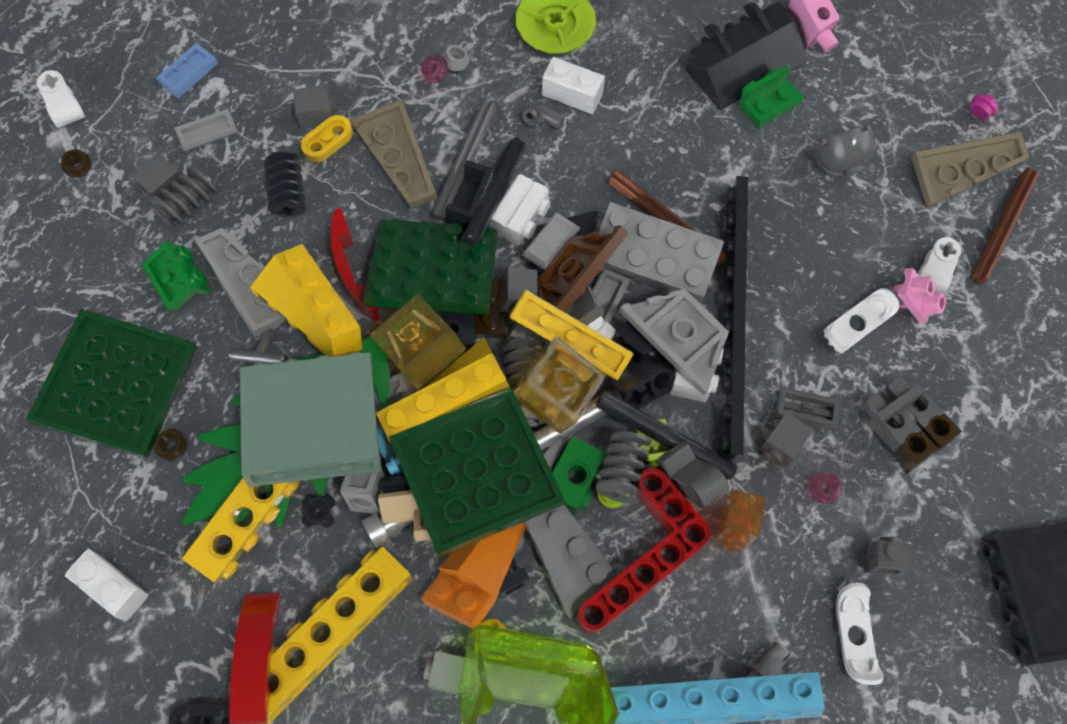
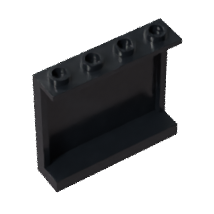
M1067 522L999 533V530H994L981 537V551L984 558L989 562L992 572L991 583L994 590L999 594L1002 604L1001 615L1004 623L1009 626L1013 639L1012 650L1015 657L1020 661L1021 667L1067 660Z

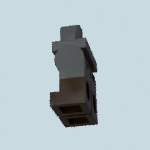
M901 377L895 379L885 388V391L894 400L892 403L888 404L879 393H876L863 404L864 409L872 418L868 426L873 431H876L879 438L901 460L899 465L906 474L913 471L951 443L962 432L928 395L923 393L925 390L919 384L911 388Z

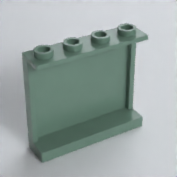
M352 352L348 355L334 357L318 356L315 359L308 360L289 359L282 363H255L251 366L240 367L241 474L248 487L382 471L373 384L374 368L370 352Z

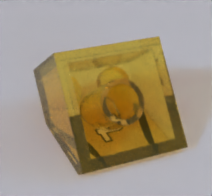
M419 294L370 334L417 390L421 389L466 350L455 332Z

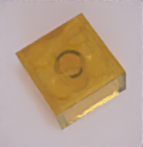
M556 336L539 351L513 391L518 402L561 434L578 422L606 377V374Z

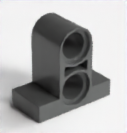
M680 442L657 459L666 476L695 510L698 508L704 509L730 489L729 483L721 471L715 466L697 459L688 443Z

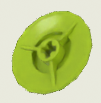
M522 0L516 12V28L522 39L534 49L550 54L568 53L581 48L592 37L596 27L595 10L589 0Z

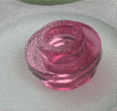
M429 56L423 61L421 71L427 81L435 84L440 83L447 75L448 64L442 56Z
M822 472L811 480L810 492L816 501L822 504H832L840 498L842 484L834 474ZM821 484H825L829 487V494L823 493L821 491Z

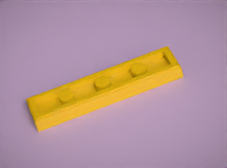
M526 289L509 315L511 319L617 381L634 354Z

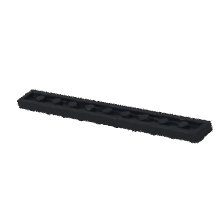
M736 176L733 187H728L726 203L731 204V212H728L726 217V229L730 230V238H727L725 253L730 256V264H726L724 281L729 282V291H726L724 295V309H728V318H725L723 327L729 333L727 336L728 346H724L722 364L727 365V375H723L721 390L722 393H726V404H722L721 422H725L726 427L725 433L721 434L720 452H725V458L735 464L743 456L748 224V177Z

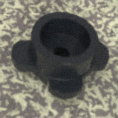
M309 495L304 499L305 515L302 517V523L306 527L323 525V527L329 528L334 524L332 509L336 502L332 496L323 498ZM321 509L322 513L316 514V510Z

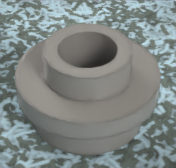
M451 45L442 53L441 61L451 71H462L467 68L469 58L464 48Z

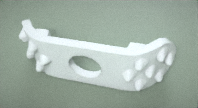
M878 289L823 330L824 338L829 340L828 345L834 346V351L841 354L897 313L900 308V298L891 289ZM857 315L864 320L865 327L862 331H855L851 328L849 323L851 316Z
M851 583L839 591L836 599V615L844 666L848 675L854 681L866 685H878L883 682L884 674L878 665V659H876L869 616L871 593L865 584ZM852 626L859 627L864 633V642L860 646L854 645L849 640L848 631Z

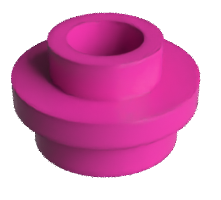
M977 94L972 98L970 110L978 118L987 120L998 112L997 101L991 95Z

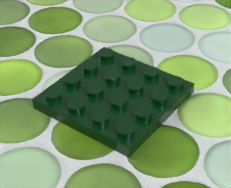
M382 219L365 288L364 306L397 309L411 307L414 310L489 314L498 230L488 226L481 242L473 247L463 239L468 226L456 223L445 224L427 221L414 222Z
M80 309L26 420L37 426L148 459L198 347L192 341Z
M512 387L390 436L438 558L565 505L563 494Z

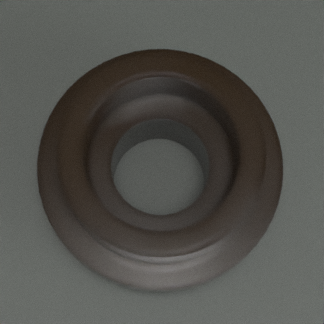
M77 149L67 151L61 159L63 172L72 178L86 175L92 166L90 157L85 152Z
M178 430L163 431L157 436L154 443L156 454L165 461H175L181 458L188 446L186 437ZM171 442H176V447L173 450L168 451V444Z

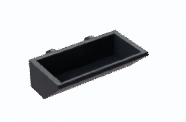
M779 1L762 11L754 2L745 4L743 8L747 15H749V18L743 15L740 17V23L734 25L732 22L727 23L724 26V32H721L715 24L705 26L704 30L709 38L706 36L701 38V44L691 49L686 71L719 110L740 100L742 90L748 83L761 80L771 70L780 69L785 65H788L793 70L807 62L796 20Z

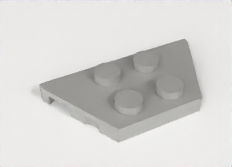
M685 289L670 292L667 296L658 295L650 297L645 302L630 305V303L623 304L619 312L704 396L709 390L729 331Z

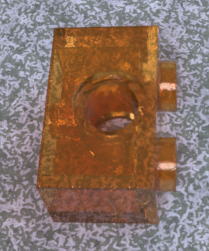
M733 489L721 505L714 542L723 544L722 548L729 551L741 552L742 549L746 550L760 536L766 497Z

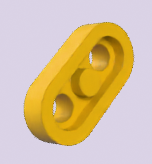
M334 115L313 129L301 141L304 157L308 161L315 163L329 158L351 140L353 131L350 121L344 116ZM337 132H343L340 135H335Z

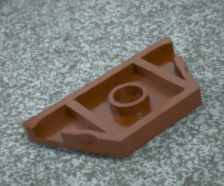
M618 225L614 227L611 234L604 235L599 230L591 232L586 236L580 235L570 238L537 279L539 297L566 313L575 300L585 292L587 285L595 275L602 271L604 264L627 237V231Z

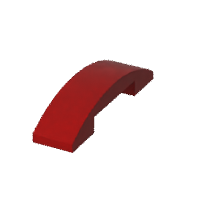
M341 207L336 208L331 223V247L340 279L349 297L359 310L375 323L379 322L381 319L378 308L364 306L366 284L356 286L343 250L354 245Z
M280 593L246 594L239 616L232 660L230 724L267 723L271 691L268 681L274 627L278 626Z

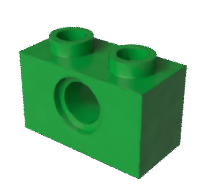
M572 436L552 473L563 494L566 508L573 516H576L579 508L585 511L592 499L593 493L589 490L594 481L598 482L601 480L599 474L600 470L605 468L603 460L606 457V453ZM573 472L581 473L585 481L581 484H574L569 480L568 475Z

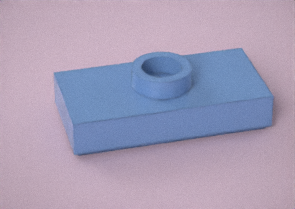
M195 43L157 76L156 80L159 85L179 99L213 69L218 62L216 57Z

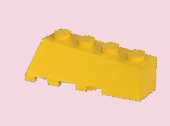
M303 244L274 255L252 283L250 290L257 297L261 296L265 299L271 309L275 312L279 311L286 317L288 323L294 329L298 328L307 335V340L326 356H343L361 351L362 341L359 324Z
M483 337L423 389L380 410L376 414L389 442L392 444L390 436L509 389L510 386Z

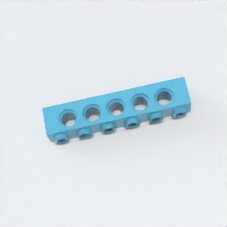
M819 672L606 688L609 724H726L821 717L825 709Z

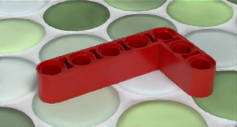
M648 468L640 475L641 480L636 485L638 488L636 495L669 535L583 603L578 612L577 624L584 633L591 635L601 632L700 552L710 539L711 532L708 524L660 469ZM647 480L656 482L659 486V491H648L644 487L643 482ZM664 506H676L680 511V516H669L665 512ZM690 529L696 530L701 536V542L694 543L688 540L686 531ZM661 550H672L676 555V562L668 563L664 561L661 556ZM636 570H648L652 576V581L645 584L641 583L636 577ZM613 589L624 591L627 596V602L624 604L614 603L610 598V591ZM589 609L597 610L602 618L601 623L598 625L588 624L584 619V612Z

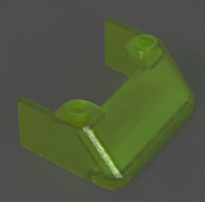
M477 625L472 628L467 641L458 696L462 724H476L479 715H485L491 711L494 700L555 710L557 719L561 724H615L619 711L600 656L594 649L584 644L487 625Z

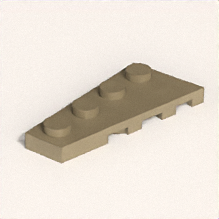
M402 100L350 119L355 130L411 209L438 199Z
M1022 132L918 151L911 156L927 209L1030 158Z

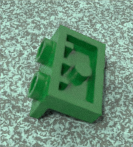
M788 65L780 69L771 70L764 78L757 82L751 81L742 90L739 107L758 129L801 105L804 100L803 95L788 79L791 70Z
M165 241L141 265L167 310L176 312L196 293L207 296L211 290L206 283L207 278L205 274L197 268L192 260L193 254L183 245H176Z

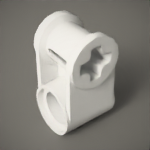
M49 70L38 77L37 86L46 103L45 107L57 128L85 118L77 99L59 72Z
M949 237L937 240L933 249L925 256L924 262L917 274L919 277L931 276L935 282L934 293H943L944 295L949 288L954 269L961 255L959 243Z

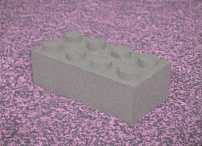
M610 202L600 231L604 235L611 234L614 227L620 225L627 231L628 235L604 264V268L667 293L685 289L702 304L724 241Z

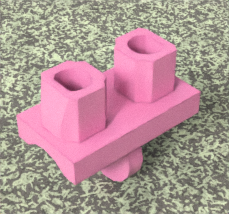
M914 268L904 269V284L895 285L893 291L900 298L899 309L908 308L919 323H927L930 314H942L946 304V297L943 293H934L935 282L931 276L919 277Z

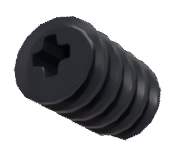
M290 151L274 152L264 160L268 208L270 212L280 217H296L304 214L306 211V206L303 204L305 196L302 193L304 186L301 183L303 177L300 173L302 167L298 163L299 156Z

